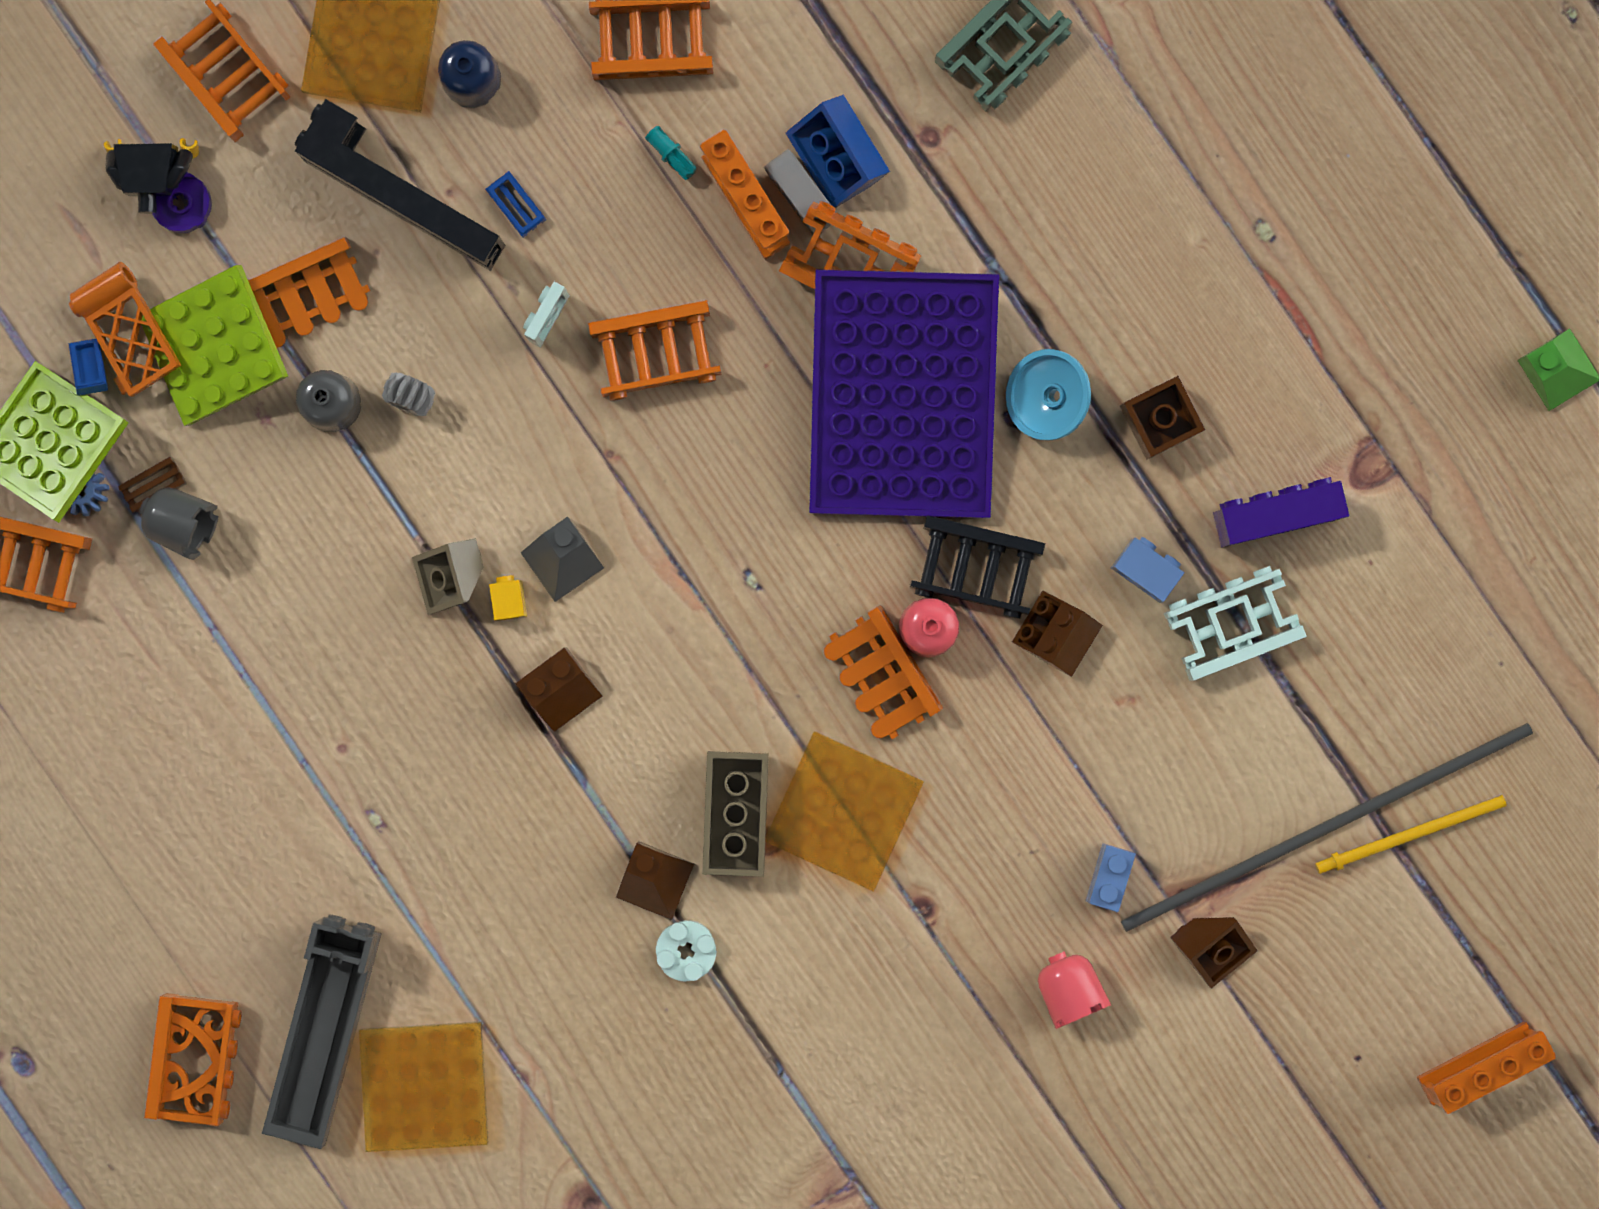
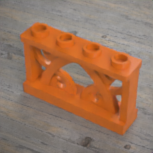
M171 993L160 996L144 1118L198 1123L217 1127L223 1123L224 1119H228L230 1101H226L227 1089L232 1088L234 1081V1071L230 1070L231 1058L235 1059L238 1049V1041L234 1040L235 1028L240 1027L242 1011L238 1010V1002L180 996L179 994ZM177 1005L201 1008L194 1020L182 1013L176 1012ZM209 1011L220 1013L224 1021L222 1029L216 1031L212 1028V1023L215 1019L207 1022L203 1028L200 1025L202 1017ZM187 1030L189 1034L182 1044L176 1043L174 1041L175 1032H180L182 1037H184ZM194 1037H196L209 1054L212 1064L200 1077L189 1083V1078L184 1068L170 1059L171 1054L186 1049L192 1043ZM222 1038L221 1051H220V1049H219L217 1043L215 1042V1040H219V1039ZM171 1072L179 1074L182 1087L179 1088V1080L176 1083L169 1081L168 1077ZM217 1075V1083L215 1087L209 1082ZM195 1093L196 1099L201 1104H205L203 1101L204 1094H211L213 1097V1107L207 1112L198 1111L192 1104L191 1094ZM184 1098L187 1111L164 1109L165 1102Z
M1523 1021L1417 1076V1079L1430 1104L1433 1106L1437 1104L1443 1108L1445 1113L1450 1114L1556 1059V1055L1544 1032H1536L1530 1029L1528 1024Z

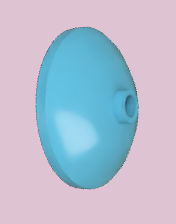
M1054 349L1038 350L1024 357L1013 369L1006 387V405L1012 421L1024 434L1039 440H1057L1072 433L1084 420L1091 400L1090 382L1083 366L1070 354ZM1058 391L1060 398L1058 401H1055L1054 394Z

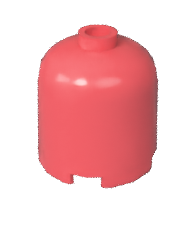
M922 598L912 602L903 611L899 620V635L903 644L910 652L920 657H936L944 654L954 645L959 634V621L955 611L948 603L937 598Z
M1065 951L1048 958L1050 964L1041 970L1038 984L1056 1029L1111 1006L1097 974L1087 958L1081 955L1067 957Z

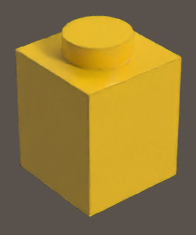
M514 575L497 577L496 583L489 584L495 621L527 617L521 580H514Z

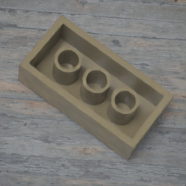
M707 752L703 875L764 877L769 753Z

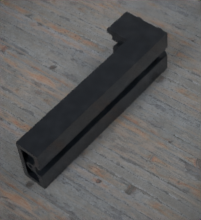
M327 99L324 100L322 105L318 104L314 108L310 117L312 122L307 131L302 130L295 141V152L305 163L489 271L492 270L506 246L499 235L355 152L354 149L366 131V128L357 122L358 118Z

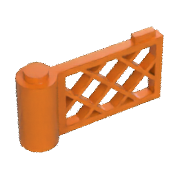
M118 262L71 293L69 306L76 316L84 317L117 374V377L113 380L121 394H128L129 397H134L182 365L139 292L137 280L132 271L124 263ZM132 298L138 306L135 319L122 315L125 303ZM106 315L115 317L111 334L103 333L97 323L98 320ZM121 319L134 322L131 339L118 336ZM141 324L149 326L153 332L150 344L137 341ZM117 340L129 343L126 360L117 358L114 353ZM136 345L149 348L145 365L132 362ZM156 350L164 352L170 362L162 369L152 367ZM131 366L144 369L142 381L133 386L129 379Z

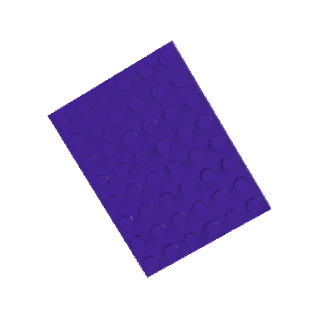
M816 269L809 513L991 518L999 274Z

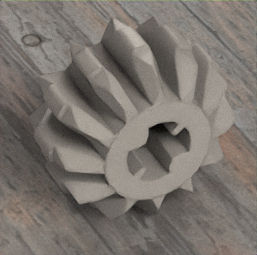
M391 373L383 387L382 397L384 401L408 414L426 416L434 402V389L428 386L427 383L421 382L409 375Z

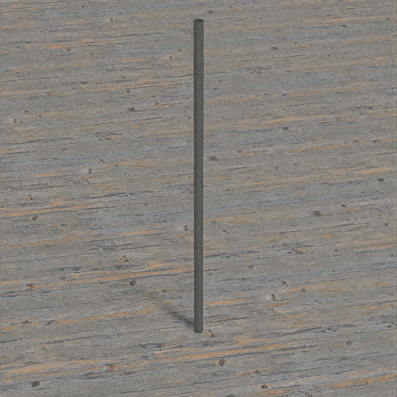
M1526 723L1122 920L1121 924L1126 932L1495 753L1533 734L1530 725Z

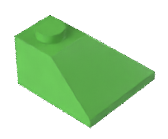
M1570 328L1517 360L1548 411L1599 381L1598 373Z

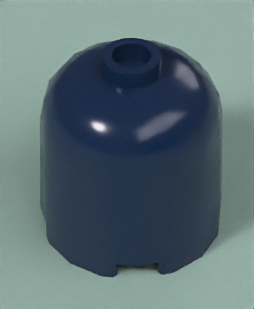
M462 40L452 43L444 50L439 59L438 74L443 89L452 101L462 107L476 108L486 105L500 88L501 72L498 63L485 46L475 41Z

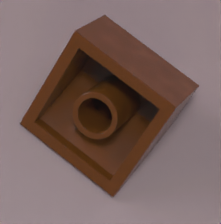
M566 647L515 683L553 732L603 697Z

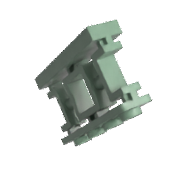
M991 0L936 54L935 63L942 70L945 68L951 77L963 67L982 86L974 94L973 99L982 105L981 108L985 112L991 106L996 109L1008 97L1005 92L1012 85L1017 88L1029 76L1026 71L1033 64L1039 67L1049 57L1050 53L1047 50L1056 43L1060 46L1070 36L1069 28L1072 21L1069 18L1066 19L1060 10L1048 20L1029 0H1018L1017 4L1027 13L1018 23L1007 12L996 20L995 18L1013 0ZM1035 22L1046 33L1057 25L1058 28L1030 54L1029 51L1035 46L1036 41L1026 31ZM1004 25L1024 43L1007 62L987 44ZM981 33L982 36L976 41L975 46L985 56L976 65L964 54L954 63L953 60ZM993 64L1004 75L1014 66L1016 69L987 96L986 93L992 88L993 83L984 73Z

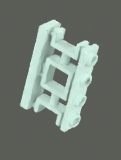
M1268 566L1253 572L1255 578L1244 582L1243 578L1239 577L1226 582L1227 589L1216 593L1214 588L1198 593L1197 597L1199 600L1187 604L1186 599L1169 605L1170 611L1165 612L1164 616L1168 620L1170 630L1185 625L1195 653L1182 658L1189 681L1197 680L1307 637L1303 625L1300 626L1297 614L1282 619L1272 593V591L1286 586L1281 578L1282 573L1280 569L1272 571L1271 567ZM1269 579L1272 581L1271 585L1261 588L1266 600L1265 604L1252 608L1247 595L1238 598L1234 597L1233 593ZM1215 601L1216 606L1205 610L1210 625L1196 630L1191 616L1178 620L1177 615ZM1241 603L1252 631L1226 641L1215 613ZM1271 614L1276 628L1287 624L1290 627L1288 630L1252 643L1251 638L1262 634L1257 619ZM1215 636L1220 650L1230 646L1233 647L1234 651L1198 665L1194 661L1206 656L1200 641Z

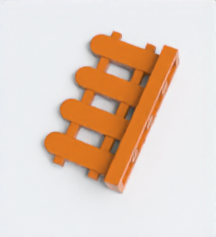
M343 237L248 280L276 348L282 347L285 344L286 335L284 330L294 326L296 332L300 335H308L314 328L311 318L319 314L322 315L326 322L334 323L341 317L339 305L349 301L351 307L357 311L363 310L368 306L366 293L371 290L368 284L365 286L361 285L353 267L354 264L358 263L355 256L349 258L346 253L347 250L352 248L347 237ZM329 259L332 266L321 270L318 263ZM301 271L304 279L294 283L291 276ZM336 273L345 295L336 299L325 277ZM274 284L277 291L266 295L264 288ZM305 286L309 287L318 306L307 311L298 292L299 289ZM281 298L290 317L289 320L283 323L279 322L270 303Z
M880 605L868 612L870 619L865 621L863 616L855 620L858 626L840 637L837 632L830 635L829 637L832 642L824 648V655L831 661L841 657L848 667L840 674V681L844 686L849 687L858 683L863 694L857 697L855 701L856 708L860 712H868L873 709L879 718L871 726L872 734L876 738H884L889 735L891 739L899 736L896 731L897 729L914 719L919 724L925 720L922 714L928 712L931 717L940 712L943 706L908 648L903 644L899 633L885 610ZM879 634L886 643L882 647L875 637ZM868 641L874 652L855 663L849 652ZM894 660L897 661L902 669L898 673L891 664ZM884 667L889 678L870 688L865 678ZM912 686L917 694L915 698L911 697L907 690L908 687ZM900 693L905 704L886 714L880 704Z

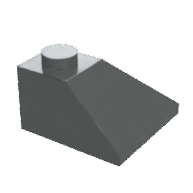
M566 517L544 532L521 552L554 602L604 569L602 563L569 517Z

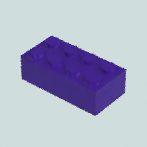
M1331 477L1308 483L1307 489H1302V485L1299 484L1278 490V496L1273 497L1272 491L1249 497L1250 502L1243 504L1242 498L1219 504L1220 510L1213 512L1221 548L1349 517L1342 482L1332 483Z

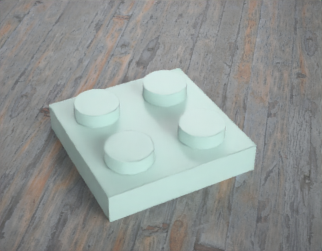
M555 281L551 287L546 286L538 299V302L541 303L536 314L531 312L523 326L526 329L524 334L526 338L540 348L570 296L566 288Z

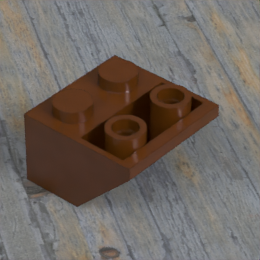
M1042 591L1012 642L1050 666L1072 677L1103 625L1084 611Z

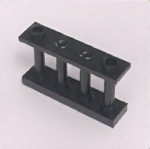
M926 516L923 529L929 530L931 539L921 582L912 580L910 583V588L916 589V595L932 598L933 593L1000 608L1004 609L1003 615L1021 619L1022 614H1029L1030 608L1021 606L1030 563L1031 560L1035 559V555H1043L1046 543ZM947 535L959 537L958 543H961L950 589L932 585L942 541L946 539ZM976 542L988 544L987 549L990 550L979 596L962 592L972 546H976ZM1006 548L1018 551L1017 556L1019 557L1009 603L991 599L1001 554L1005 553Z

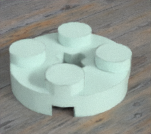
M692 920L675 922L665 928L656 945L658 965L666 975L683 982L696 981L707 974L714 964L717 953L715 940L709 929L703 924ZM687 942L691 943V950L695 952L694 956H687L686 959L681 958V952L677 950L678 946H685Z

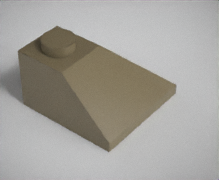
M476 538L448 543L412 557L427 614L431 615L469 601L484 568Z

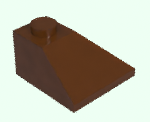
M638 841L624 873L616 898L672 920L695 863Z
M1234 917L1193 918L1170 937L1211 989L1258 951Z

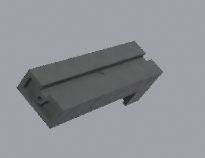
M331 914L314 922L304 955V959L308 961L262 1134L318 1149H322L327 1142L382 933L375 931L374 925L358 922L357 925L350 926L345 923L346 918Z

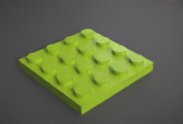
M235 265L150 309L182 365L166 375L164 379L184 426H190L289 377L242 265ZM141 324L150 344L153 332L149 326ZM155 351L154 356L159 368L162 369L170 362L164 352Z
M34 361L0 410V484L59 523L129 422L87 394L78 396L75 386L37 361Z

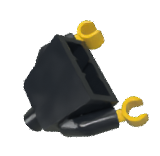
M181 138L179 140V151L178 147L172 143L123 144L121 139H118V144H114L112 148L110 143L106 141L103 144L107 151L106 173L116 188L122 190L123 194L138 196V213H157L156 196H171L173 189L179 186L189 169L192 159L196 158L199 154L197 140L194 141L192 146L187 147L186 139Z

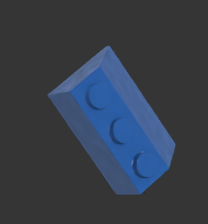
M844 94L820 103L786 132L787 137L816 185L835 208L870 188L890 172Z

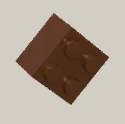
M1179 376L1120 405L1146 460L1205 431Z

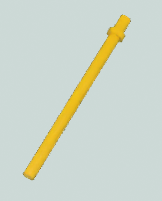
M1503 795L1344 853H1332L1330 858L1316 862V869L1319 874L1335 868L1337 871L1342 870L1346 864L1506 807L1505 798Z

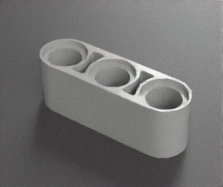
M789 149L764 166L768 176L802 222L813 202L819 204V201L830 204ZM804 223L813 235L816 228ZM826 223L823 231L831 226V224Z

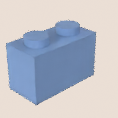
M1141 537L1140 540L1132 538L1111 569L1157 602L1163 603L1185 572L1179 569L1181 564L1176 559L1167 554L1165 557H1162L1155 552L1156 546L1146 538Z
M1102 843L1086 902L1119 912L1136 854Z

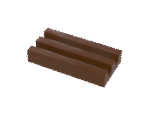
M168 457L119 485L118 488L123 493L124 499L128 502L132 513L140 511L141 505L145 500L143 499L136 503L134 499L173 476H176L177 480L166 487L178 489L187 484L174 459ZM170 466V471L130 493V488Z

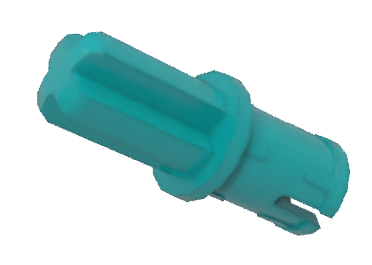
M660 126L654 127L646 135V141L662 156L661 160L668 162L683 179L687 180L695 174L697 168L680 150L681 145L679 143L675 144Z

